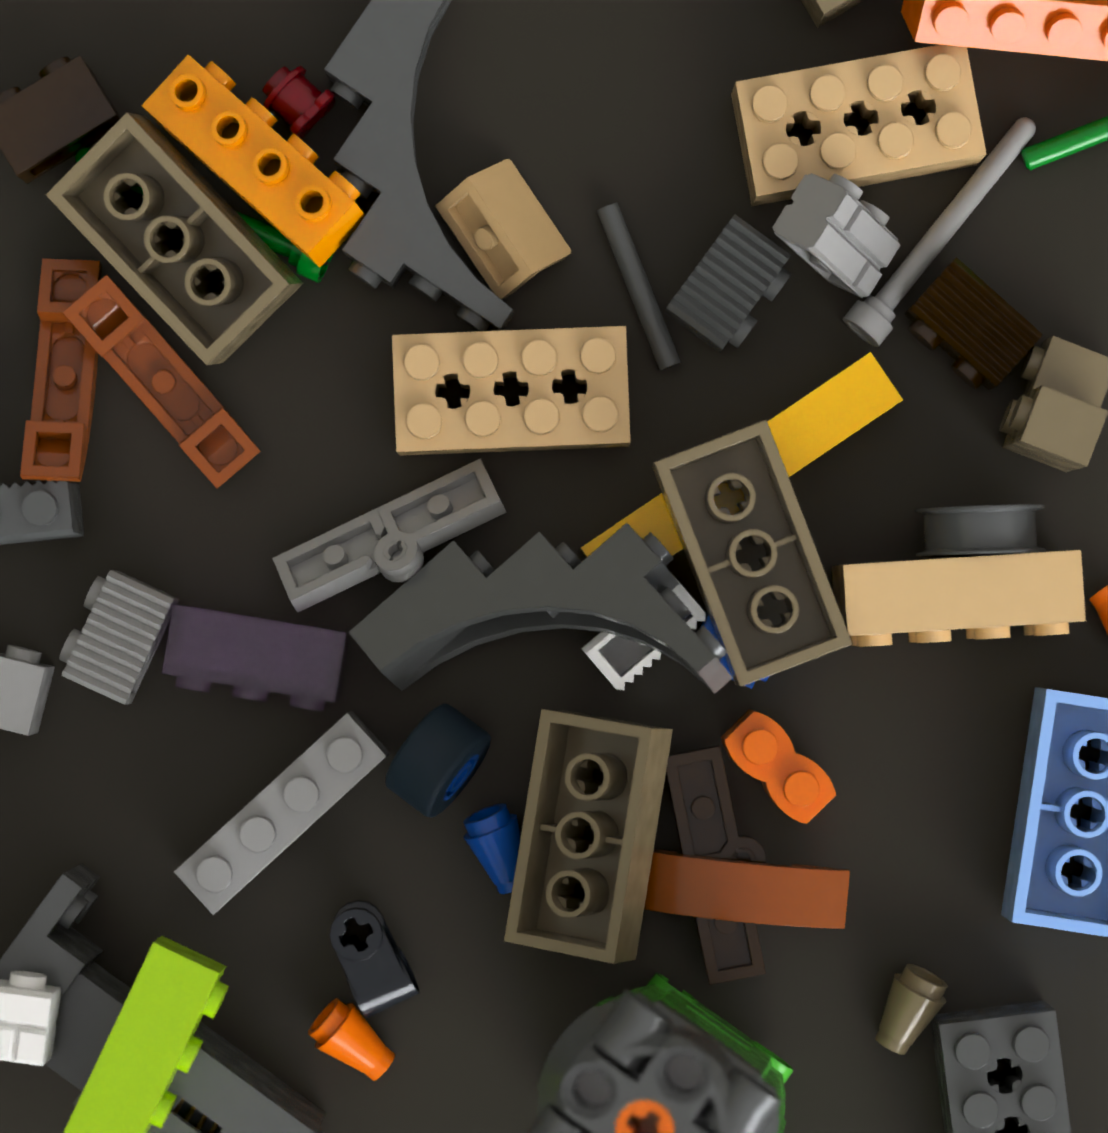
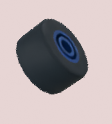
M441 704L421 720L402 744L389 766L385 785L421 814L433 818L443 812L456 799L474 776L490 747L491 736L451 705Z

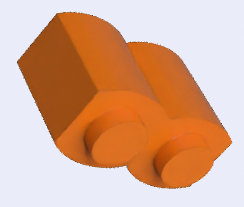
M749 709L721 736L723 747L731 760L748 775L760 780L771 801L792 819L808 824L836 796L834 786L826 772L811 759L795 752L787 733L770 717Z

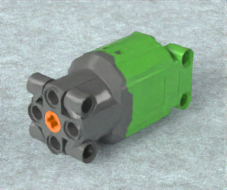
M655 972L646 986L630 991L625 990L616 997H608L578 1017L563 1032L550 1051L543 1066L537 1085L539 1093L537 1119L527 1133H783L786 1125L784 1118V1084L794 1069L775 1053L752 1040L698 1002L685 990L680 992L667 982L668 978Z

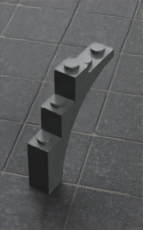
M371 0L324 69L328 79L334 83L330 91L338 99L356 110H359L363 103L368 106V109L333 159L337 168L343 172L342 176L361 193L360 196L367 200L372 192L378 196L342 249L345 256L352 261L347 270L374 289L378 287L381 281L394 289L407 270L413 274L408 282L413 288L434 302H437L441 295H444L459 305L461 308L456 316L475 330L487 331L491 327L495 331H503L514 316L513 309L478 281L451 248L427 203L417 168L414 116L418 80L431 38L452 0Z
M628 523L623 525L582 562L564 541L554 548L540 532L496 570L478 550L468 557L453 540L348 632L379 671L401 691L405 690L437 665L479 644L521 632L561 628L607 632L648 645L683 665L714 694L733 678L719 661L727 654V651L704 625L697 632H694L684 621L691 612L672 591L679 584L666 567L674 559L672 555L651 532L642 539Z

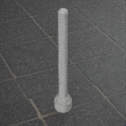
M1022 117L1015 121L875 297L870 295L864 302L860 300L855 302L842 319L850 330L874 347H879L893 330V326L890 324L896 317L893 310L1034 136L1036 126L1033 120Z

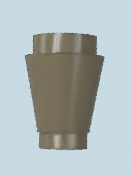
M906 964L902 974H894L879 1025V1031L875 1036L876 1041L892 1052L906 1055L909 1047L914 1044L947 1002L943 996L948 987L947 983L934 973L920 966Z

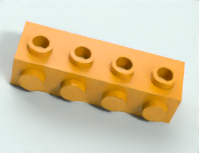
M188 54L141 106L164 130L314 264L321 268L365 217V214L355 202L361 193L336 170L327 177L313 164L319 156L294 133L286 141L273 130L272 127L278 120L255 98L251 97L244 104L230 92L237 84L213 61H210L203 68Z

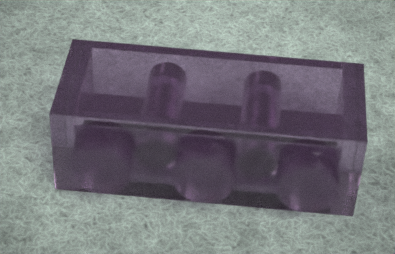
M173 604L162 674L177 676L175 687L210 692L211 682L233 685L232 696L266 702L268 691L291 695L289 706L324 711L325 701H339L350 634L344 631Z

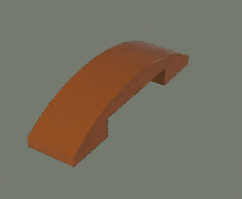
M42 258L37 305L40 330L31 419L25 422L20 476L24 480L81 482L92 424L98 353L62 312L101 280L100 261Z
M105 275L62 312L179 443L180 448L216 489L261 452L201 379L108 275Z
M658 849L653 851L644 910L744 923L845 929L850 879L849 869L801 864L786 866L677 854V851Z

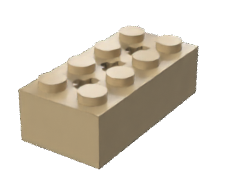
M934 45L735 82L731 93L751 206L791 199L792 194L804 175H810L811 173L826 180H830L833 174H837L861 187L976 166L987 155L967 47ZM909 103H915L918 109H924L926 116L920 122L921 125H916L913 116H903L902 111L905 110ZM852 113H858L861 119L869 121L870 124L865 130L864 135H858L855 126L846 127L844 121H848ZM795 123H802L805 129L812 130L813 134L807 146H801L798 137H788L787 132L792 130Z
M626 326L392 335L396 452L400 456L629 447L631 443ZM574 375L576 383L585 384L586 394L577 393V403L567 404L564 402L563 394L553 393L554 383L562 384V376ZM516 377L519 386L528 387V395L519 396V405L507 406L504 396L495 395L497 385L504 386L503 379ZM458 379L461 388L470 389V395L468 399L460 398L461 407L453 409L449 408L445 398L438 397V392L440 388H447V381Z
M1081 550L846 564L832 567L833 594L852 641L851 646L893 645L892 633L908 632L909 643L952 641L951 630L966 629V639L1010 638V626L1023 625L1024 635L1070 634L1069 622L1086 621Z

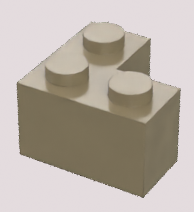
M1051 336L1043 341L1041 348L1034 345L1029 350L1020 377L1028 380L1019 399H1011L999 431L1007 434L1002 448L1058 470L1069 472L1088 466L1106 420L1108 411L1100 407L1108 389V357L1056 336Z

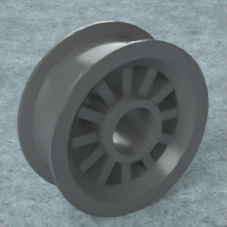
M990 505L914 509L915 513L922 514L924 517L925 550L916 553V556L1046 552V549L1037 547L1036 511L1045 508V505Z

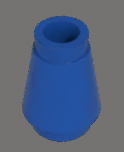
M501 803L486 807L468 816L463 821L467 830L463 838L492 882L496 884L499 894H508L512 892L521 833L517 815L510 814L506 804Z

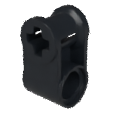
M361 900L348 902L341 907L331 925L330 939L332 947L345 971L351 992L363 1015L369 1018L420 994L413 971L402 950L397 946L380 910L370 902ZM355 918L359 925L366 923L371 925L366 936V942L361 943L356 935L346 937L344 933L349 926V919Z

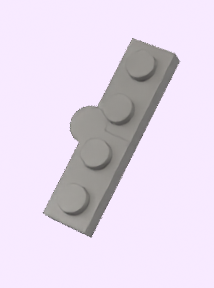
M480 458L272 559L289 600L298 613L379 573H382L386 579L392 582L407 581L423 567V552L507 512Z

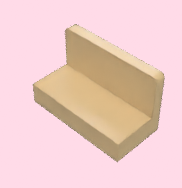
M505 159L467 177L435 205L492 292L501 300L513 294L540 271L558 263L571 254L570 247L510 159Z

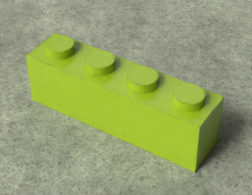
M162 935L153 942L63 1133H148L151 1125L159 1128L163 1127L177 1098L176 1094L168 1091L177 1070L184 1073L189 1072L203 1043V1040L194 1036L203 1015L212 1019L215 1017L228 990L229 985L220 982L226 968L225 965Z

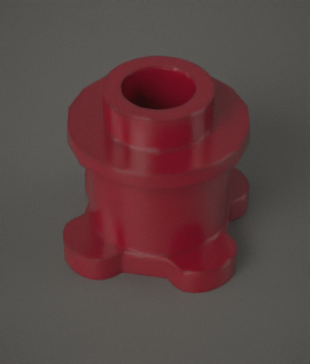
M284 66L263 87L262 92L267 96L263 106L269 112L274 110L291 126L289 130L292 134L294 133L302 140L335 105L336 100L333 99L335 94L329 89L322 93L305 77L306 69L303 66H298L293 71Z

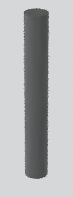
M613 203L597 210V214L659 370L663 371L681 363V360L618 203Z

